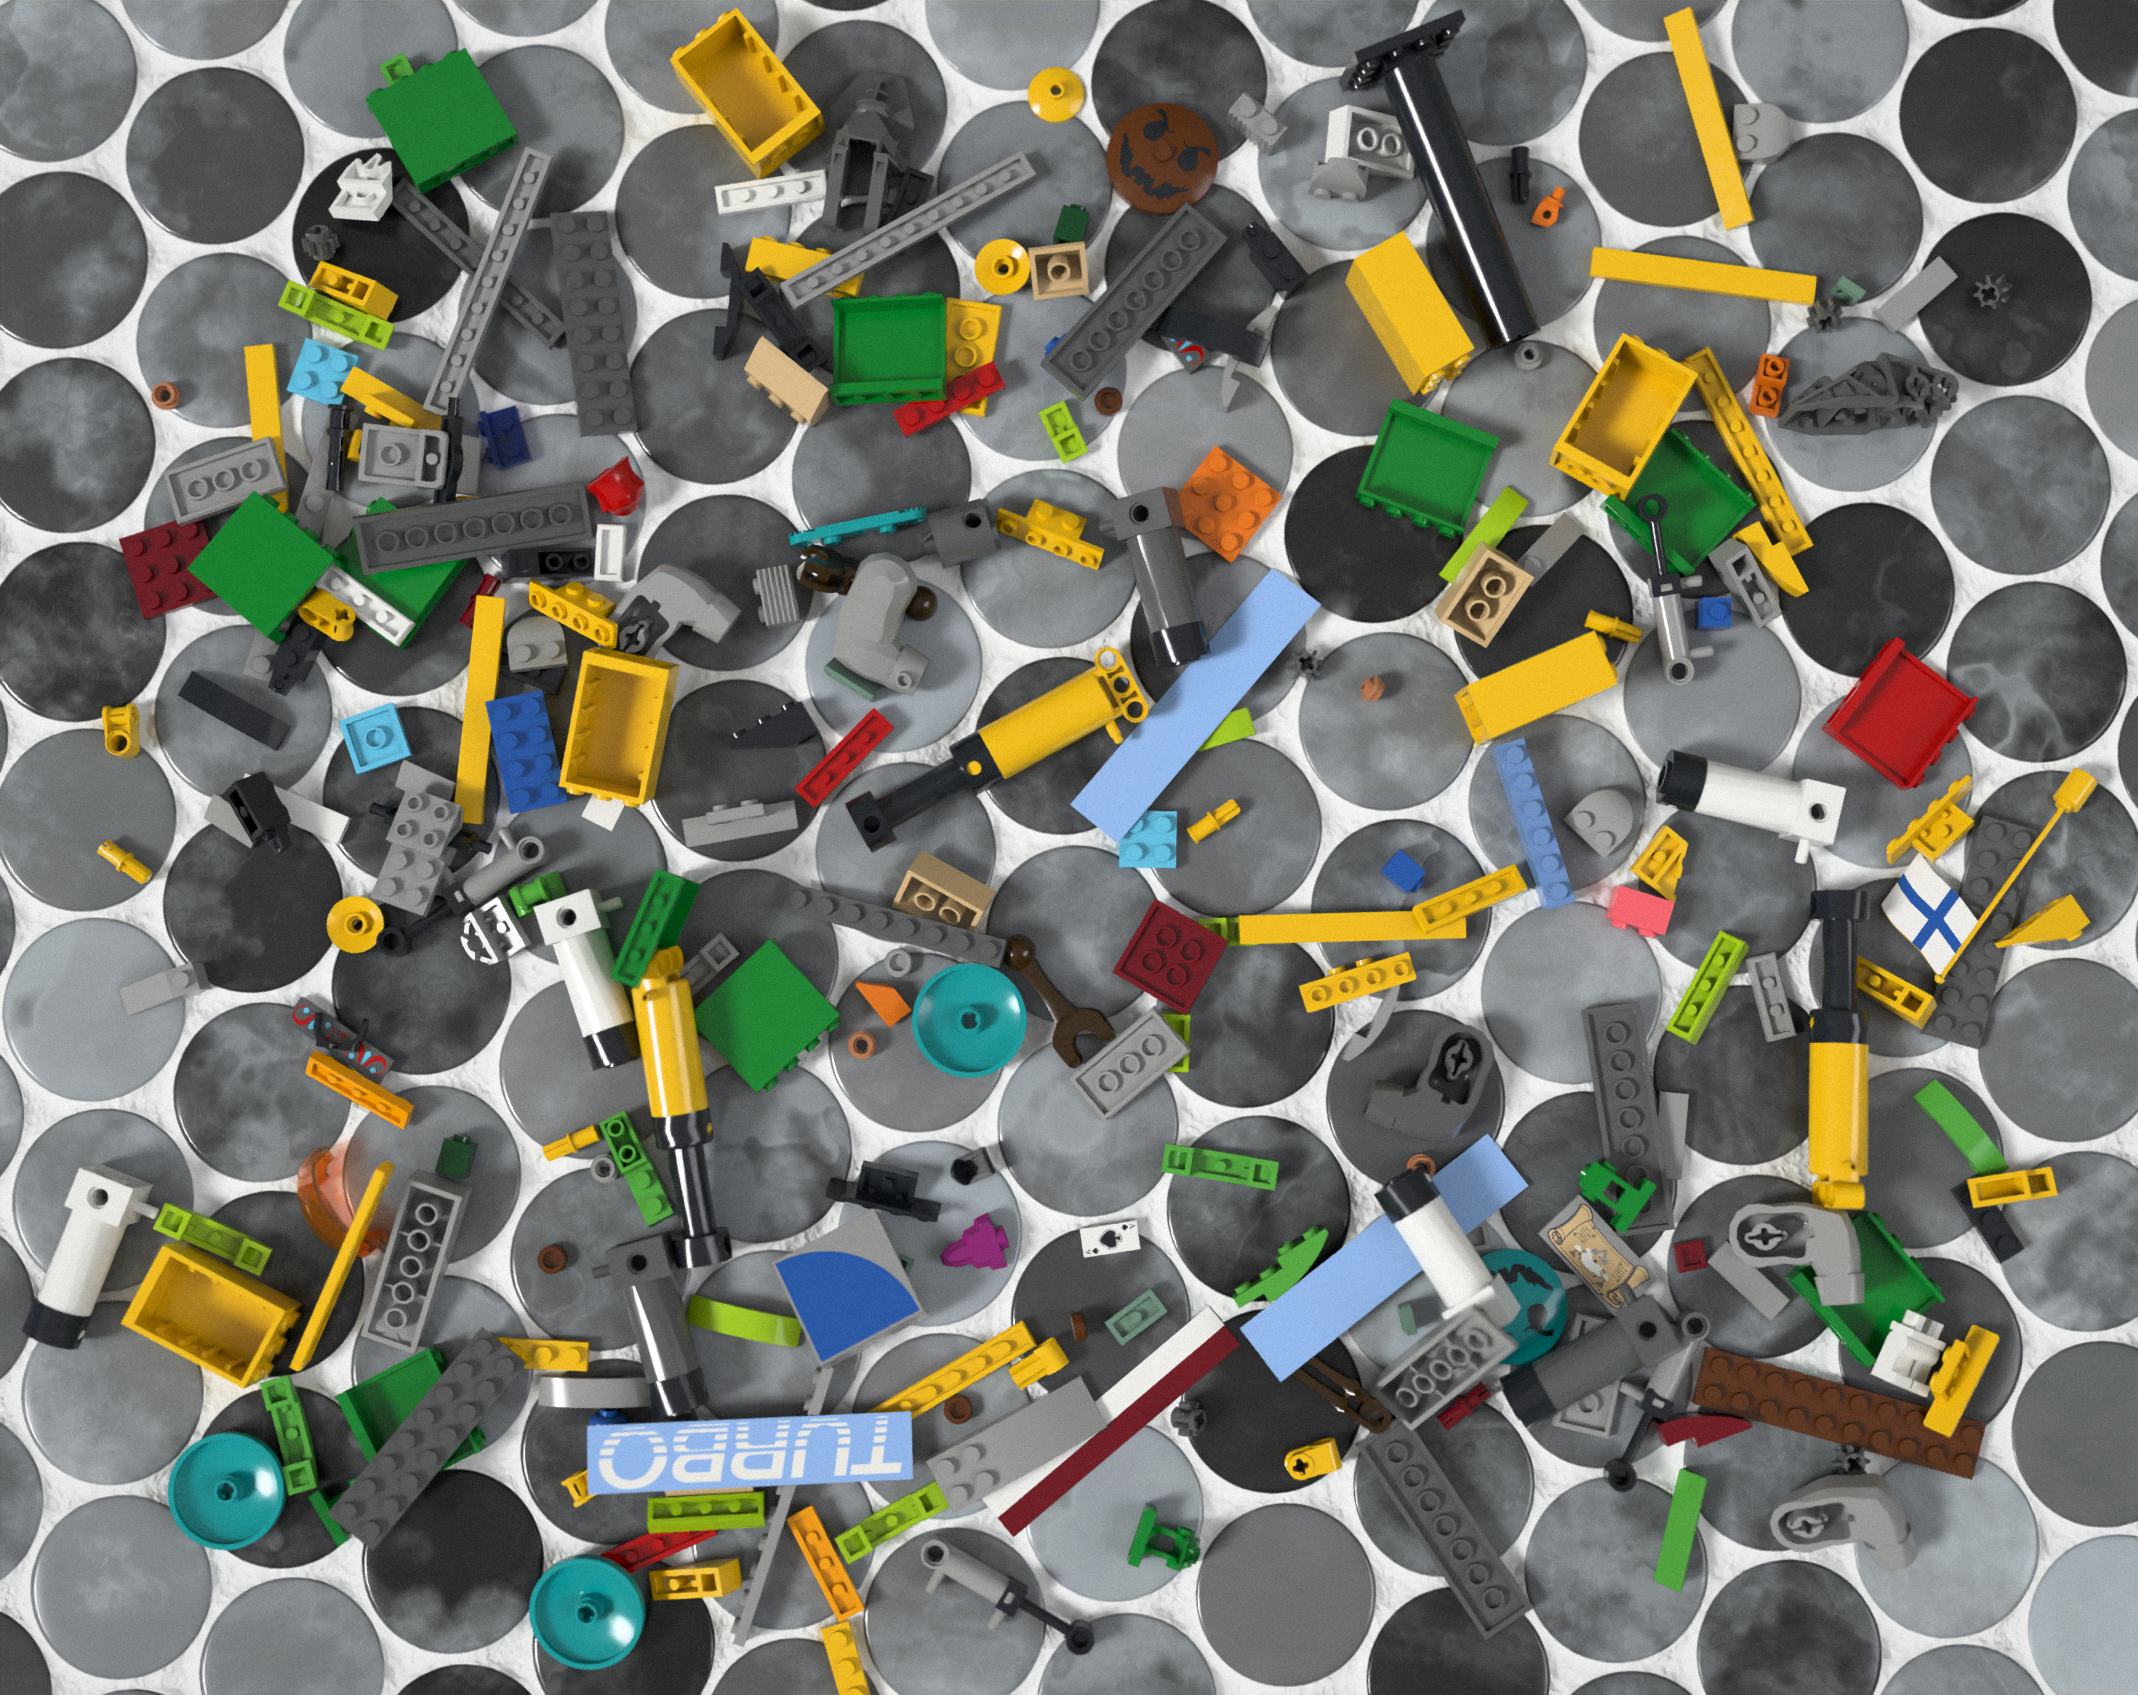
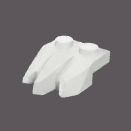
M378 153L365 164H363L361 159L356 158L337 180L342 191L329 208L333 218L379 221L393 199L391 161L385 163L383 157Z

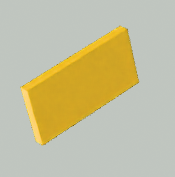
M947 297V384L991 361L994 362L1002 306ZM988 397L957 414L985 418Z

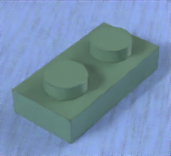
M1150 1287L1104 1321V1323L1122 1346L1168 1311Z

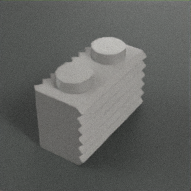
M1246 92L1229 109L1227 125L1231 124L1232 128H1236V132L1240 131V135H1244L1245 139L1249 138V142H1253V146L1257 145V149H1262V153L1266 152V156H1270L1285 139L1288 126Z
M790 564L756 570L757 578L753 579L755 595H761L763 606H758L760 622H766L768 629L802 623L793 570Z

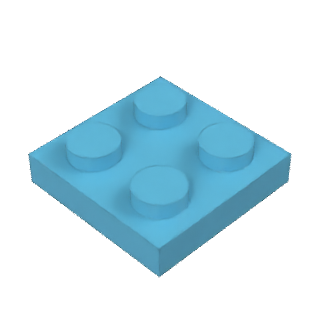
M306 338L287 391L326 406L328 404L345 405L348 394L340 389L352 368H359L362 359L359 356Z
M393 702L339 721L357 775H362L413 757L399 713Z
M1145 811L1119 841V868L1176 869L1177 811Z

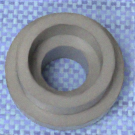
M1533 342L1520 344L1514 353L1516 365L1526 371L1537 368L1543 358L1541 348ZM1524 352H1532L1534 358L1527 360L1524 357Z
M601 1154L594 1158L590 1168L592 1176L602 1183L614 1180L620 1170L614 1156L610 1154ZM603 1163H608L610 1165L609 1173H603L601 1171V1165Z

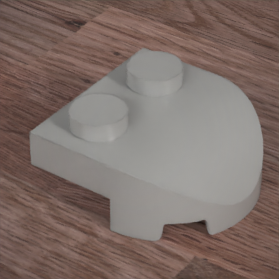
M1768 103L1735 105L1732 144L1738 163L1761 162L1762 165L1772 164L1786 150H1789L1793 140V130L1788 117L1780 108Z
M1331 157L1328 163H1321V161L1316 160L1313 163L1308 194H1313L1315 198L1322 200L1337 197L1342 198V201L1347 203L1363 201L1367 191L1369 167L1363 166V168L1358 167V161L1347 158Z
M532 616L518 621L511 627L507 635L510 671L512 673L569 666L566 645L567 637L561 625L555 619L548 616Z
M1596 788L1585 794L1584 798L1563 820L1605 859L1629 834L1634 818L1633 806L1628 797L1617 789Z
M504 895L497 896L478 910L470 912L463 921L465 927L464 934L461 935L462 945L467 954L475 961L480 960L488 963V965L495 964L511 958L532 944Z

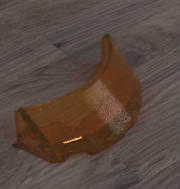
M324 1147L313 1151L300 1165L297 1180L298 1202L303 1217L313 1230V1233L326 1245L340 1252L349 1229L345 1226L319 1187L330 1179L327 1167L334 1160L328 1148ZM383 1229L366 1232L356 1257L366 1258L389 1242V1238Z

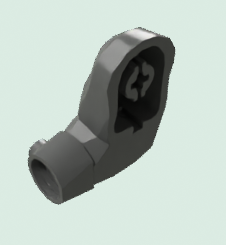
M1456 1024L1442 1029L1434 1038L1428 1064L1420 1074L1415 1088H1404L1402 1084L1375 1079L1368 1094L1362 1118L1388 1131L1391 1129L1409 1138L1427 1142L1452 1141L1479 1101L1485 1079L1494 1061L1492 1043L1483 1032L1470 1025Z

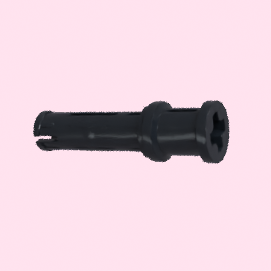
M328 404L327 408L330 410V418L326 433L329 436V452L325 490L344 492L347 438H350L352 435L349 426L350 413L354 411V407Z

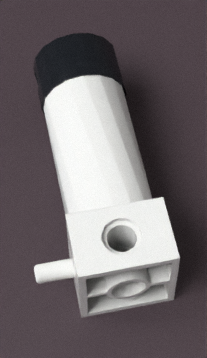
M1671 749L1662 764L1658 776L1656 803L1778 832V838L1799 843L1795 861L1805 864L1810 846L1821 847L1834 843L1846 788L1811 779L1796 782Z
M586 889L536 906L534 910L546 946L554 947L583 1035L582 1040L592 1070L596 1071L602 1068L607 1070L637 1060V1057L642 1054L637 1023L623 982L610 977L616 961L606 930L611 929L606 913L623 907L622 899L618 896L602 902L599 891ZM574 911L576 913V921L571 925L569 916Z
M102 1164L79 1168L64 1205L73 1210L40 1291L33 1301L22 1328L25 1335L40 1343L61 1349L73 1350L80 1347L93 1315L92 1311L127 1225L137 1223L141 1214L155 1219L159 1214V1208L146 1204L153 1184Z
M1420 1164L1412 1169L1410 1167L1384 1183L1382 1188L1374 1193V1196L1391 1223L1396 1226L1445 1303L1446 1309L1442 1313L1444 1319L1447 1320L1464 1308L1475 1304L1500 1328L1512 1322L1520 1311L1521 1306L1500 1273L1492 1277L1440 1196V1191L1424 1166Z

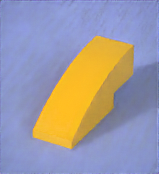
M1759 521L1732 536L1734 540L1749 547L1763 576L1780 589L1796 598L1809 591L1783 541L1772 546Z
M2051 1167L1967 1179L1973 1208L2031 1201L2058 1195Z

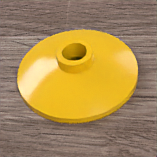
M1051 67L1044 69L1030 83L1028 90L1030 107L1039 118L1047 122H1065L1073 118L1083 104V86L1079 78L1065 68ZM1053 88H1059L1061 90V93L1059 95H1053L1051 93V90Z
M1008 239L994 240L985 245L977 255L975 261L976 278L980 285L989 293L1000 296L1013 294L1020 290L1029 278V256L1025 249L1015 241ZM1002 266L1009 267V271L1006 274L999 273Z
M351 896L340 900L333 906L327 918V932L331 941L341 950L350 953H361L373 948L376 945L378 933L384 929L385 925L380 908L370 899L361 896ZM358 919L363 923V927L360 930H356L354 927V923Z

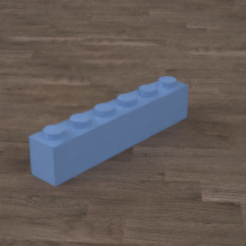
M1524 737L1495 746L1491 751L1542 910H1549L1575 902V896Z

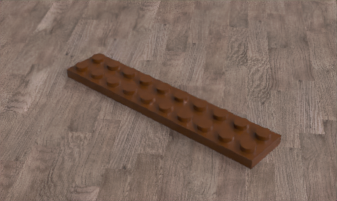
M1705 1347L1691 1401L1697 1405L1839 1444L1847 1445L1849 1443L1854 1448L1862 1447L1868 1452L1971 1480L1973 1479L1986 1424L1961 1416L1952 1436L1947 1437L1924 1426L1923 1422L1930 1410L1929 1407L1710 1347Z

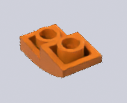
M1762 353L1753 383L1748 413L1773 419L1777 417L1782 389L1787 381L1790 359Z

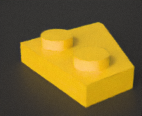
M1663 825L1628 870L1663 899L1675 902L1677 895H1674L1677 879L1681 878L1682 860L1686 855L1688 843L1667 825Z

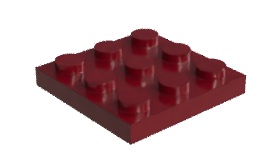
M205 519L182 527L178 525L176 520L119 539L145 620H151L219 597L187 569L211 541Z
M1155 898L1114 968L1113 973L1187 1016L1230 941Z

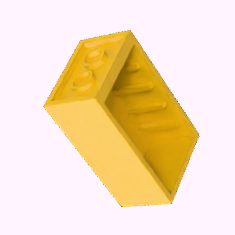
M737 7L731 12H724L718 18L716 24L709 29L701 30L695 36L693 42L687 46L679 47L670 59L678 80L758 179H765L826 131L820 110Z
M1404 230L1355 258L1345 283L1413 396L1419 393L1425 396L1438 387L1437 384L1446 378L1448 382L1462 373L1461 370L1466 367L1465 363L1470 360L1469 356L1473 352L1474 346Z
M1622 333L1554 446L1549 465L1607 497L1612 493L1624 503L1691 392L1698 373L1694 372V368L1685 362L1678 363L1670 359L1665 351L1646 346L1644 341L1638 336L1632 334L1628 336Z
M1592 631L1473 682L1457 692L1454 696L1476 746L1596 696L1618 684L1616 680L1618 678L1617 669L1612 662H1608L1604 652L1607 649L1600 635L1597 636L1595 631Z
M599 646L584 651L559 786L567 788V792L571 794L583 795L584 792L595 794L594 798L602 801H612V798L623 800L622 804L629 807H639L640 804L644 805L655 797L680 664L610 650Z
M180 1240L162 1246L121 1324L245 1389L253 1384H257L262 1379L266 1380L274 1367L271 1362L275 1354H280L287 1343V1339L284 1337L289 1328L293 1329L301 1317V1313L298 1311L302 1304L197 1247Z

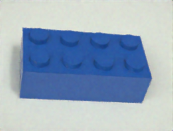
M540 690L485 702L510 814L568 802L566 788L559 786L562 770L544 691Z

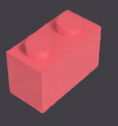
M1621 885L1614 886L1604 919L1612 921V927L1628 931V927L1639 929L1638 935L1655 939L1656 935H1665L1675 902Z

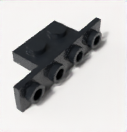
M863 1160L858 1184L831 1178L825 1195L827 1198L837 1202H849L861 1205L867 1209L875 1208L888 1211L893 1215L914 1217L923 1222H937L942 1203L914 1197L919 1177L918 1172Z

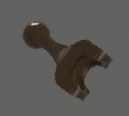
M812 544L807 546L802 553L801 563L797 569V578L802 585L814 590L847 596L853 583L851 579H854L859 564L851 559L847 560L835 550ZM811 554H818L822 560L810 558L809 556ZM806 570L807 572L816 575L817 577L809 578L806 576L804 571ZM917 585V592L905 610V615L911 620L918 622L926 621L933 617L938 608L936 594L926 586Z
M1014 934L1005 939L1008 941L1003 963L1012 970H1019L1044 1000L1056 1024L1052 1037L1053 1048L1070 1068L1076 1069L1083 1060L1075 1043L1079 1032L1083 1030L1092 1031L1103 1042H1111L1116 1038V1031L1100 1010L1092 1007L1078 1008L1056 988L1037 960L1035 944L1029 937L1023 934Z
M1316 1355L1309 1359L1307 1363L1344 1389L1343 1395L1329 1388L1301 1367L1291 1374V1376L1318 1392L1338 1411L1345 1412L1370 1432L1382 1434L1389 1429L1392 1413L1370 1394L1368 1390L1360 1387L1357 1380L1334 1369ZM1378 1411L1382 1413L1384 1418L1381 1421H1375L1371 1418L1370 1414Z

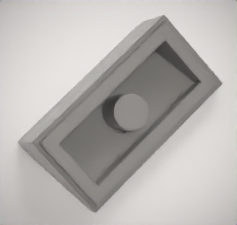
M403 760L395 787L406 791L408 786L447 801H452L456 792L455 782L407 760Z
M214 793L204 819L249 848H253L257 841H250L227 798Z

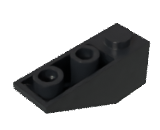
M593 548L510 549L501 555L503 584L530 583L533 580L547 582L594 577Z
M794 700L780 708L781 713L771 717L769 714L755 722L757 726L753 729L746 731L744 728L731 735L732 740L727 745L732 750L790 748L803 744L820 734L805 705L801 701L796 704Z

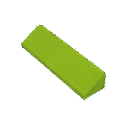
M1721 930L1719 931L1668 1023L1666 1030L1693 1045L1697 1044L1749 950V946L1745 941Z
M764 1491L648 1498L649 1533L765 1527Z

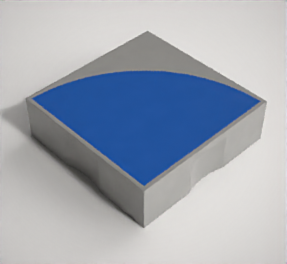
M875 1209L858 1216L772 1262L819 1365L827 1370L862 1352L876 1340L894 1335L929 1316V1312L912 1278L902 1266L898 1249L881 1214Z

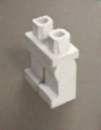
M1907 1309L1901 1324L1892 1321L1890 1329L1893 1331L1887 1336L1871 1374L1927 1398L1931 1387L1925 1385L1931 1367L1939 1358V1350L1943 1351L1946 1343L1938 1340L1944 1325Z

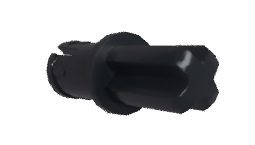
M1516 146L1511 149L1512 172L1509 173V178L1512 179V201L1517 205L1526 204L1529 201V178L1532 176V173L1529 171L1530 148L1527 146Z

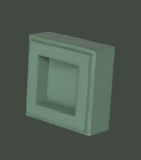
M1845 276L1838 279L1829 290L1830 293L1852 307L1866 293L1864 289Z
M1407 1302L1397 1304L1403 1332L1407 1336L1418 1334L1411 1305Z

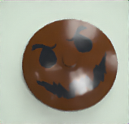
M1171 103L1148 104L1129 113L1114 129L1107 147V172L1116 193L1132 208L1154 216L1174 215L1185 202L1194 207L1206 196L1212 187L1218 167L1216 140L1208 125L1193 111Z

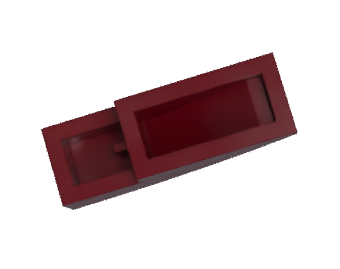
M1708 1411L1673 1414L1668 1416L1667 1421L1660 1418L1653 1420L1661 1442L1667 1447L1691 1439V1442L1699 1448L1753 1428L1751 1422L1743 1417Z

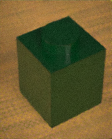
M1077 204L1063 205L1053 236L1054 245L1084 241L1090 223V213L1086 212V208Z
M454 1133V1137L444 1138L435 1172L460 1179L468 1178L478 1144L470 1142L471 1137Z

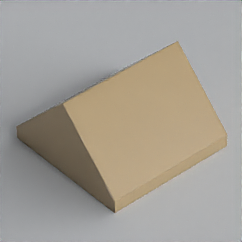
M1084 241L1028 248L1034 301L1090 294Z

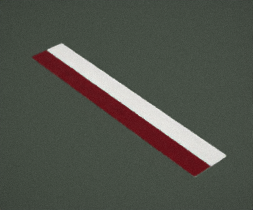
M1209 1306L1206 1307L1095 1401L1107 1425L1106 1428L1035 1470L983 1497L982 1500L1013 1537L1016 1536L1235 1350L1240 1343Z

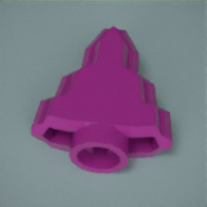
M987 1212L975 1218L974 1225L964 1230L961 1240L951 1243L940 1255L944 1266L961 1267L971 1264L976 1268L989 1266L992 1270L1008 1266L1004 1249L1009 1248L1010 1244L1003 1226L995 1227Z

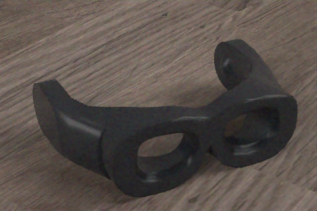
M317 1011L313 1024L316 1039L315 1046L358 1053L359 1047L368 1031L369 1019L363 1018L360 1033L354 1040L347 1044L334 1045L322 1034L321 1022L323 1013Z

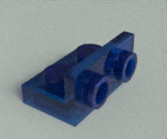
M516 406L487 413L485 410L479 412L481 420L478 421V427L482 437H487L489 447L485 448L490 464H495L501 471L533 461Z

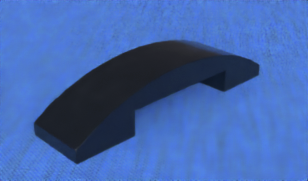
M722 243L720 266L723 277L731 278L727 327L715 326L713 355L717 361H722L733 346L740 329L744 308V296L736 286V283L742 279V275L728 243Z
M759 267L736 283V286L756 314L795 363L810 373L827 360V357L812 337L804 330Z
M1170 306L1161 315L1155 333L1180 342L1183 339L1231 355L1234 360L1260 368L1270 344V340L1237 325L1198 312Z
M194 671L191 672L178 696L206 713L276 751L291 728L285 722L251 705Z

